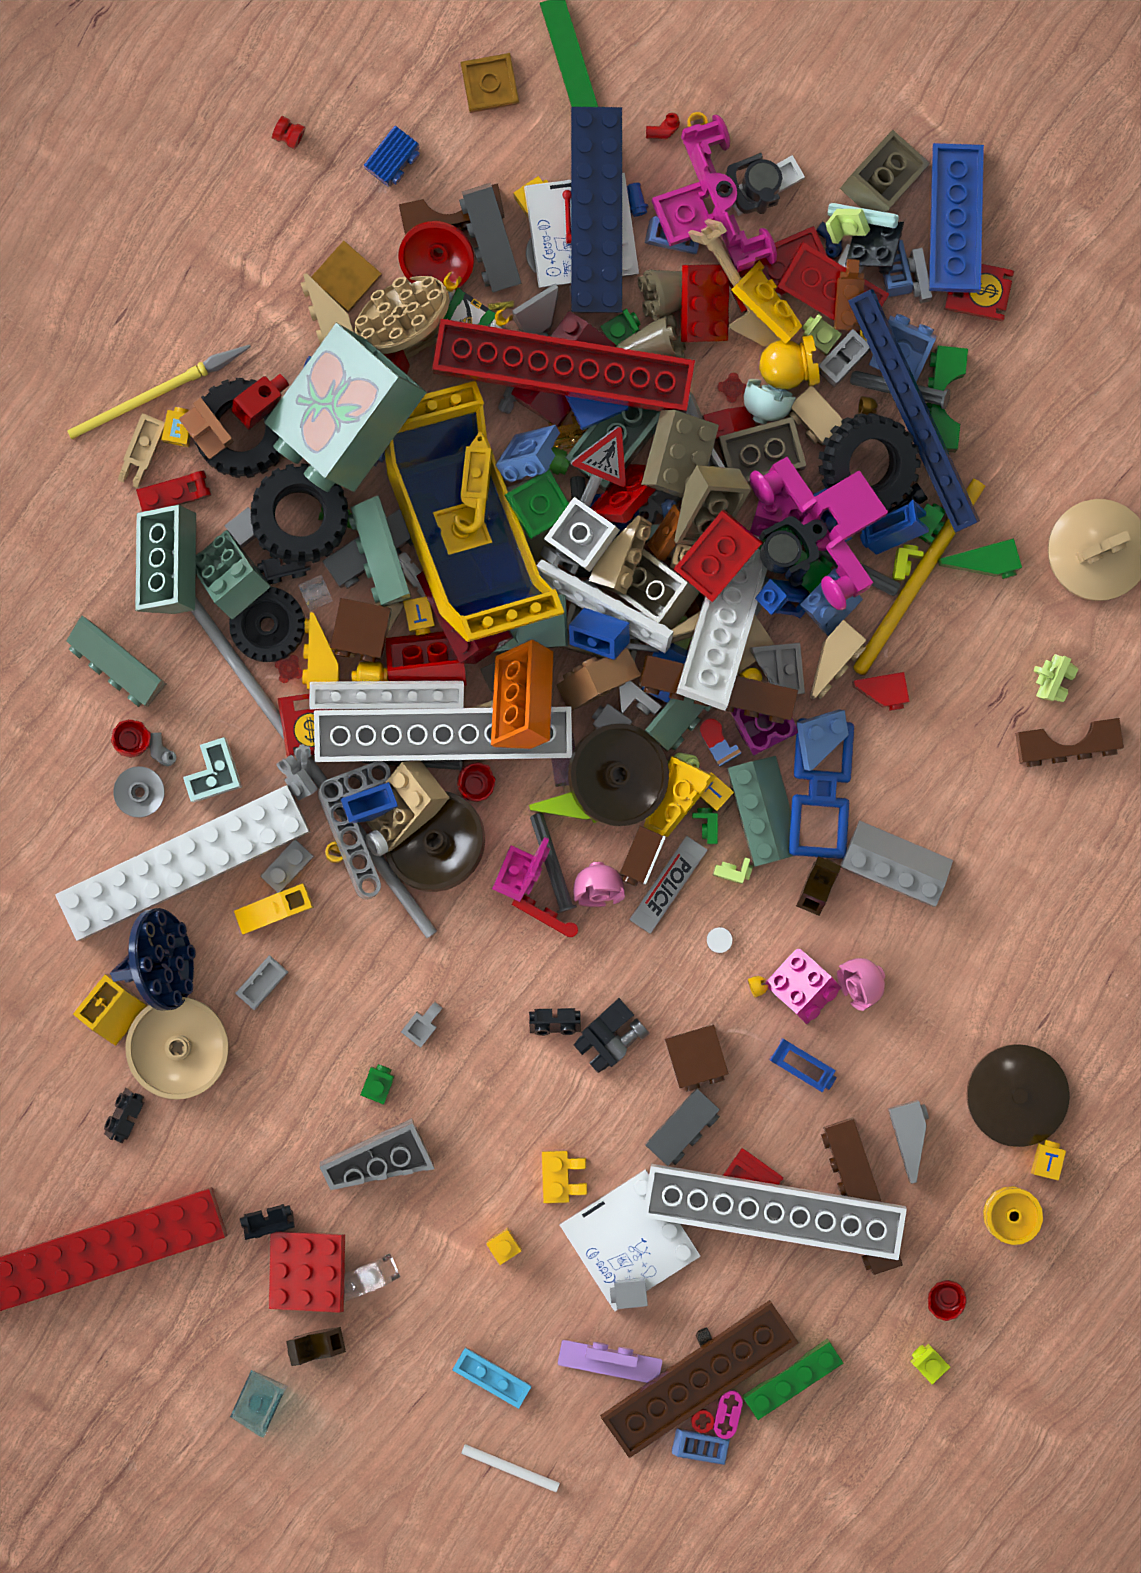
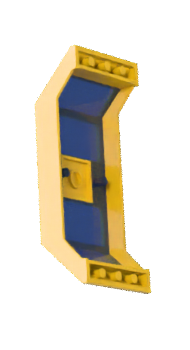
M476 381L425 394L385 449L387 475L438 611L467 642L564 614L556 589H552L541 578L520 522L504 496L508 491L502 475L496 467L497 462L493 452L488 499L486 500L485 519L482 527L474 533H464L454 523L455 515L459 516L460 522L465 526L471 525L475 518V509L466 506L461 499L466 446H470L478 433L482 432L488 447L491 448L486 433L483 410L484 401Z

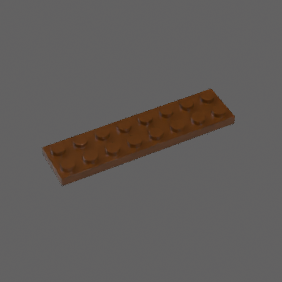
M769 1300L601 1414V1419L626 1455L631 1458L799 1342Z

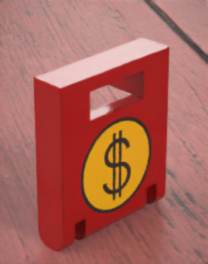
M981 264L980 293L963 292V297L959 298L953 296V292H947L944 310L1004 321L1005 315L996 313V310L1006 312L1012 280L1004 279L1003 276L1013 277L1014 271Z
M309 694L278 698L287 757L290 755L294 757L293 747L298 748L301 744L309 746L311 755H315L314 711L332 710L305 709L295 711L293 701L309 699Z

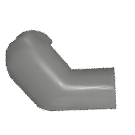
M151 733V757L163 766H171L176 761V754L163 746L162 733Z

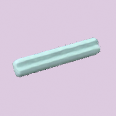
M830 203L827 211L828 216H832L836 209H863L868 224L896 228L899 221V216L896 214Z

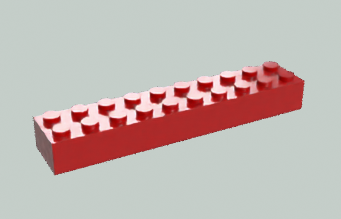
M441 319L432 370L433 374L656 411L677 410L686 413L695 360Z
M210 1187L0 1256V1311L227 1237L228 1235L213 1188Z

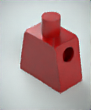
M278 374L271 381L266 376H263L234 398L232 412L250 430L276 407L281 400V392L289 386V383L281 374Z

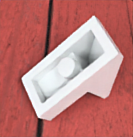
M628 681L619 687L622 714L634 700L638 702L636 707L646 715L650 712L655 715L661 708V705L633 682Z

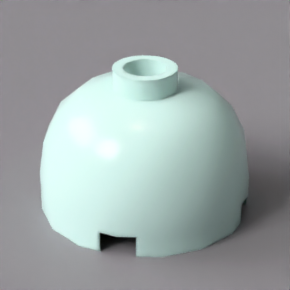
M749 379L743 398L747 411L754 415L753 420L761 424H767L768 421L775 422L784 419L791 411L796 397H792L793 394L788 390L775 389L769 384L762 386L760 385L762 380Z

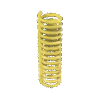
M514 301L487 305L490 310L494 311L499 310V308L514 307Z

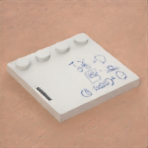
M622 173L623 277L639 274L625 173ZM571 180L524 186L539 288L550 287L555 283L556 285L571 284V244H566L565 199L562 196L565 190L571 191Z
M646 1169L559 1224L614 1312L618 1310L616 1303H611L610 1288L614 1287V1281L645 1278L646 1291H648L700 1257L699 1252L680 1223L643 1217L649 1174Z

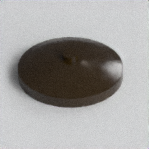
M610 724L594 729L578 743L570 759L568 781L575 802L586 815L605 825L627 826L643 821L659 807L668 788L669 768L661 746L646 731L629 724Z
M445 791L450 798L435 816L392 851L385 853L393 872L403 882L415 889L426 892H439L456 887L475 871L482 859L485 848V830L482 820L477 811L465 799L451 792Z
M1012 1044L991 1051L977 1063L967 1085V1105L973 1121L986 1136L1007 1146H1031L1047 1139L1062 1124L1069 1107V1085L1062 1068L1049 1054L1028 1045Z

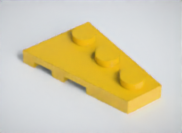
M759 260L731 290L786 344L799 331L802 324L787 301L779 298L774 290L777 286L772 279L768 280L762 272L764 266Z
M671 756L668 764L669 782L665 797L654 813L646 818L643 827L665 837H669L716 778V776Z

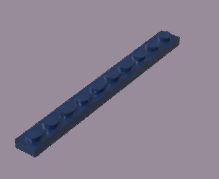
M868 290L848 300L908 432L914 437V445H918L920 458L955 533L980 522L874 290Z

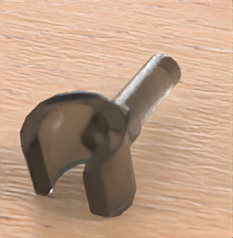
M707 1327L696 1333L700 1347L712 1339Z

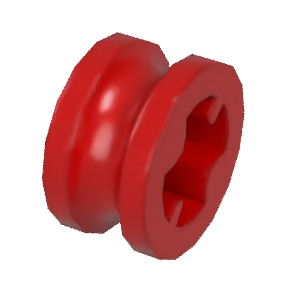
M701 1409L692 1415L691 1423L697 1432L706 1433L713 1428L714 1418L709 1410ZM700 1414H705V1418H710V1422H706V1427L701 1428L700 1424L696 1425L695 1420L700 1418Z

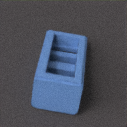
M654 216L649 220L645 238L646 244L697 254L699 243L691 239L689 246L685 245L686 241L669 246L659 218ZM659 226L661 227L659 237H656L657 228Z
M903 240L899 241L897 250L899 254L896 255L894 262L901 261V264L893 265V270L889 271L888 275L883 274L885 289L889 293L888 297L912 293L913 281ZM903 272V274L890 275V273Z
M677 1428L672 1446V1454L677 1457L725 1465L730 1439H722L718 1436ZM686 1437H687V1438H688V1439H687V1444H686V1448H685V1450H684L685 1441H686ZM698 1439L696 1452L694 1453L692 1452L694 1441ZM705 1441H709L706 1455H704L703 1450ZM715 1443H719L717 1456L713 1457Z

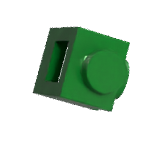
M927 503L924 507L926 516L918 518L929 528L928 533L918 538L929 545L935 539L931 534L937 535L945 523L941 520L946 513L945 509L935 503L932 506Z

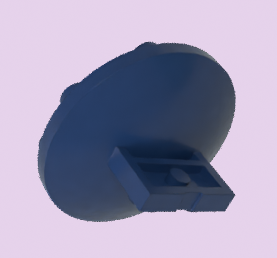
M154 908L142 912L135 920L130 932L129 954L110 972L113 982L124 980L125 983L134 981L143 999L156 1010L169 1011L177 1009L185 1001V999L182 1000V997L187 998L193 992L195 948L190 944L186 925L180 922L171 912L162 908Z

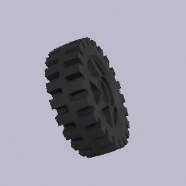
M276 587L267 589L233 620L229 619L230 633L235 645L247 657L260 662H276L287 658L301 644L305 633V617L301 606L292 595ZM265 618H272L274 620V627L270 631H263L261 629V622Z

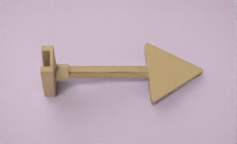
M707 219L704 221L707 227L703 228L701 232L691 230L688 234L692 241L706 245L709 251H713L732 285L735 286L742 278L722 247L723 242L719 237L727 230L722 222ZM745 303L744 305L748 312L729 324L730 329L766 348L769 344L781 340Z

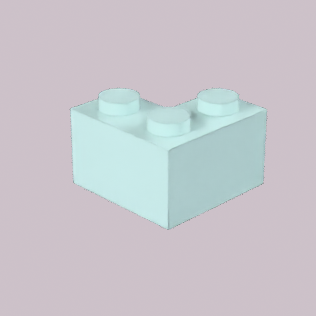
M225 737L201 744L200 748L207 770L183 777L190 801L193 803L242 787L228 741Z

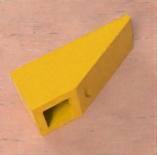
M310 612V618H305L304 629L305 634H309V644H304L303 652L304 659H308V669H303L302 683L307 684L308 690H310V682H339L340 665L330 648V644L316 615Z
M303 883L234 910V914L243 935L312 909L314 906L306 884Z

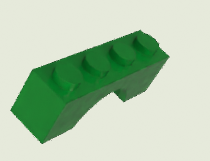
M938 345L935 352L930 354L929 367L934 368L933 377H928L927 387L944 391L948 384L963 378L966 374L968 349ZM926 402L948 452L955 453L958 450L961 424L950 418L945 409H942L940 405Z
M826 1339L806 1352L793 1365L776 1376L761 1382L742 1396L757 1420H760L844 1363L829 1340Z

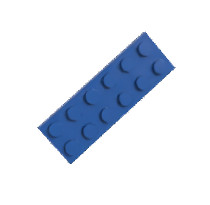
M933 143L929 291L980 293L984 145Z

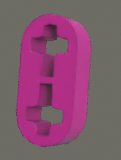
M732 1389L720 1396L714 1419V1431L722 1439H729L735 1435L743 1400L741 1395ZM730 1395H734V1399L738 1401V1404L732 1405L731 1413L726 1412L727 1403L724 1402V1399H729ZM725 1416H729L728 1422L732 1429L722 1433L718 1424H723Z

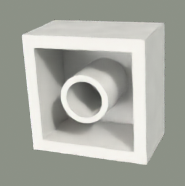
M574 497L544 539L590 572L620 530Z

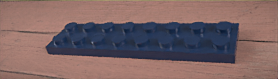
M571 107L572 313H622V107Z

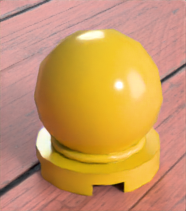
M801 336L799 344L791 340L786 344L782 340L769 344L762 352L759 362V370L765 382L775 389L784 390L799 386L803 380L808 382V386L818 385L820 383L818 363L813 364L812 360L813 351H816L813 336Z

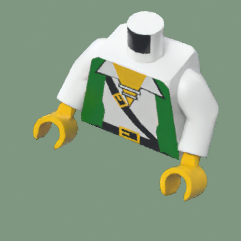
M451 272L445 277L444 286L448 291L450 302L443 319L501 329L504 328L505 324L513 320V315H510L507 319L503 317L502 313L506 308H502L495 313L460 288H457L461 282L460 276L456 283H452L449 279Z

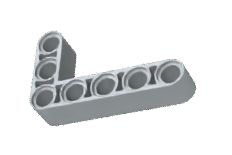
M376 761L324 781L318 790V798L355 891L360 898L365 900L372 899L378 894L381 888L380 879L358 824L349 823L347 816L345 821L339 822L335 820L333 813L335 810L344 811L341 798L382 785L388 780L391 773L390 768L382 761ZM375 768L382 770L384 779H374L371 771ZM351 777L359 779L360 788L352 789L348 785V779ZM327 786L334 787L337 791V796L335 798H328L324 794V788ZM347 833L354 835L356 843L351 846L345 844L343 835ZM361 857L365 861V868L356 869L352 864L353 858ZM371 881L375 887L374 892L366 893L362 889V882Z

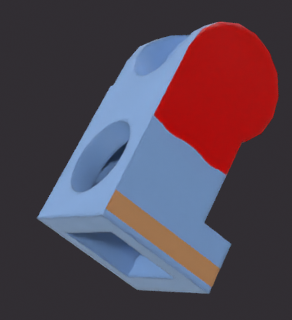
M707 719L701 724V736L719 767L741 755L737 745L729 747L722 735V726L719 721Z

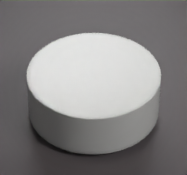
M374 830L366 835V844L372 854L380 857L388 852L387 842L379 831Z
M714 928L707 935V945L713 952H726L732 945V936L725 928Z

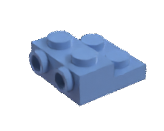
M896 314L895 317L890 315L888 319L890 327L917 382L937 335L932 334L934 330L926 325L920 324L919 327L909 324L910 319L901 314ZM872 356L869 365L879 369L874 356Z
M556 425L514 435L496 463V467L505 481L513 482L526 476L534 477L545 473L550 468L549 465L555 457L551 448L560 434Z
M836 568L827 575L834 581L840 578ZM820 583L800 606L822 632L829 636L863 599L860 595L855 598L852 596L846 600V609L837 610L825 598Z

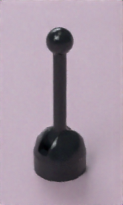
M915 483L911 486L913 488L911 494L906 495V499L889 510L888 513L907 505L912 500L917 504H922L928 498L919 484Z

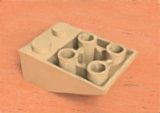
M845 620L823 642L810 694L812 701L816 697L821 699L832 687L829 682L833 677L838 680L849 668L846 665L848 660L852 659L855 661L866 649L863 646L866 639Z
M421 760L401 762L385 782L390 783L398 807L372 821H366L372 831L377 830L383 835L388 845V851H392L435 816L450 798Z

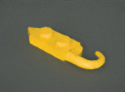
M482 432L478 433L470 446H466L461 499L466 506L475 509V518L471 525L465 526L460 522L458 515L454 516L456 527L464 533L478 531L485 519L493 450L488 447Z

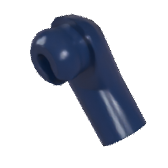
M822 222L816 232L826 239V254L830 258L838 257L842 252V239L838 244H833L827 232L826 223Z

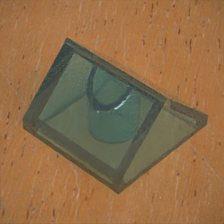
M251 1370L230 1417L264 1438L287 1385Z

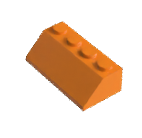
M533 639L495 656L491 746L532 749L550 741L554 651Z

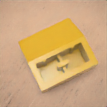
M105 974L73 1015L92 1031L116 1046L128 1032L137 1015L148 1005L118 981L113 982L110 974Z

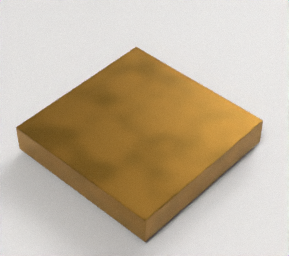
M510 53L460 62L470 113L519 104Z
M343 240L311 278L349 313L382 276V273Z

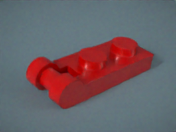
M197 471L186 476L136 489L142 512L181 505L211 496L210 488L206 487L205 483L207 478L205 471ZM195 482L197 490L190 493L188 484Z
M523 895L520 902L515 899L511 905L567 937H574L578 933V927L575 923L568 922L565 924L556 919L559 915L558 913L547 907L543 911L535 907L537 901L526 895Z

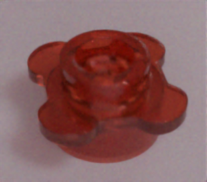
M730 373L728 378L724 382H719L717 386L718 391L725 394L726 400L729 403L736 402L737 397L744 394L746 384L742 383L737 373ZM730 386H735V389L731 390Z
M291 655L288 659H281L275 662V667L280 673L279 680L282 683H288L289 680L295 678H302L303 670L299 667L298 656Z

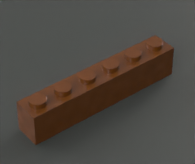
M646 655L639 686L645 687L644 692L659 695L660 691L670 693L669 698L684 701L685 696L676 692L685 664ZM736 676L725 711L734 713L735 708L742 709L746 716L759 718V714L768 715V721L784 724V719L792 720L798 690ZM694 700V704L709 707L705 703Z
M854 1118L823 1127L825 1133L821 1134L824 1147L825 1149L830 1148L833 1155L832 1158H829L833 1173H839L841 1182L837 1183L840 1194L842 1196L882 1202ZM870 1255L861 1256L866 1271L871 1269L873 1275L903 1266L900 1255L899 1260Z

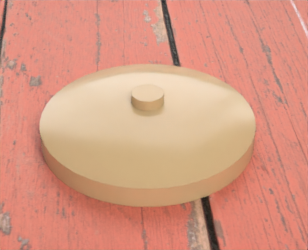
M182 997V1000L185 999L184 1003L179 1008L169 1011H159L150 1005L137 1015L128 1031L126 1058L133 1076L146 1090L163 1098L186 1099L206 1091L219 1079L228 1060L229 1040L221 1019L210 1007L192 998Z

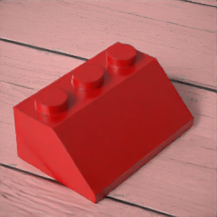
M444 631L418 636L408 635L386 638L389 681H463L464 686L467 685L465 664L459 663Z

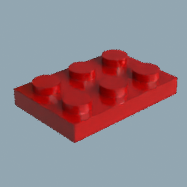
M720 264L682 265L681 342L728 341L729 278Z
M630 464L625 469L626 486L621 487L612 483L591 506V509L609 522L626 523L630 521L634 513L648 501V498L656 490L642 485L646 465Z
M723 509L674 567V570L711 602H714L763 542Z

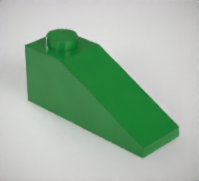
M1014 538L940 558L938 561L939 566L993 577L1001 575L1002 579L1016 576V571L1022 568Z

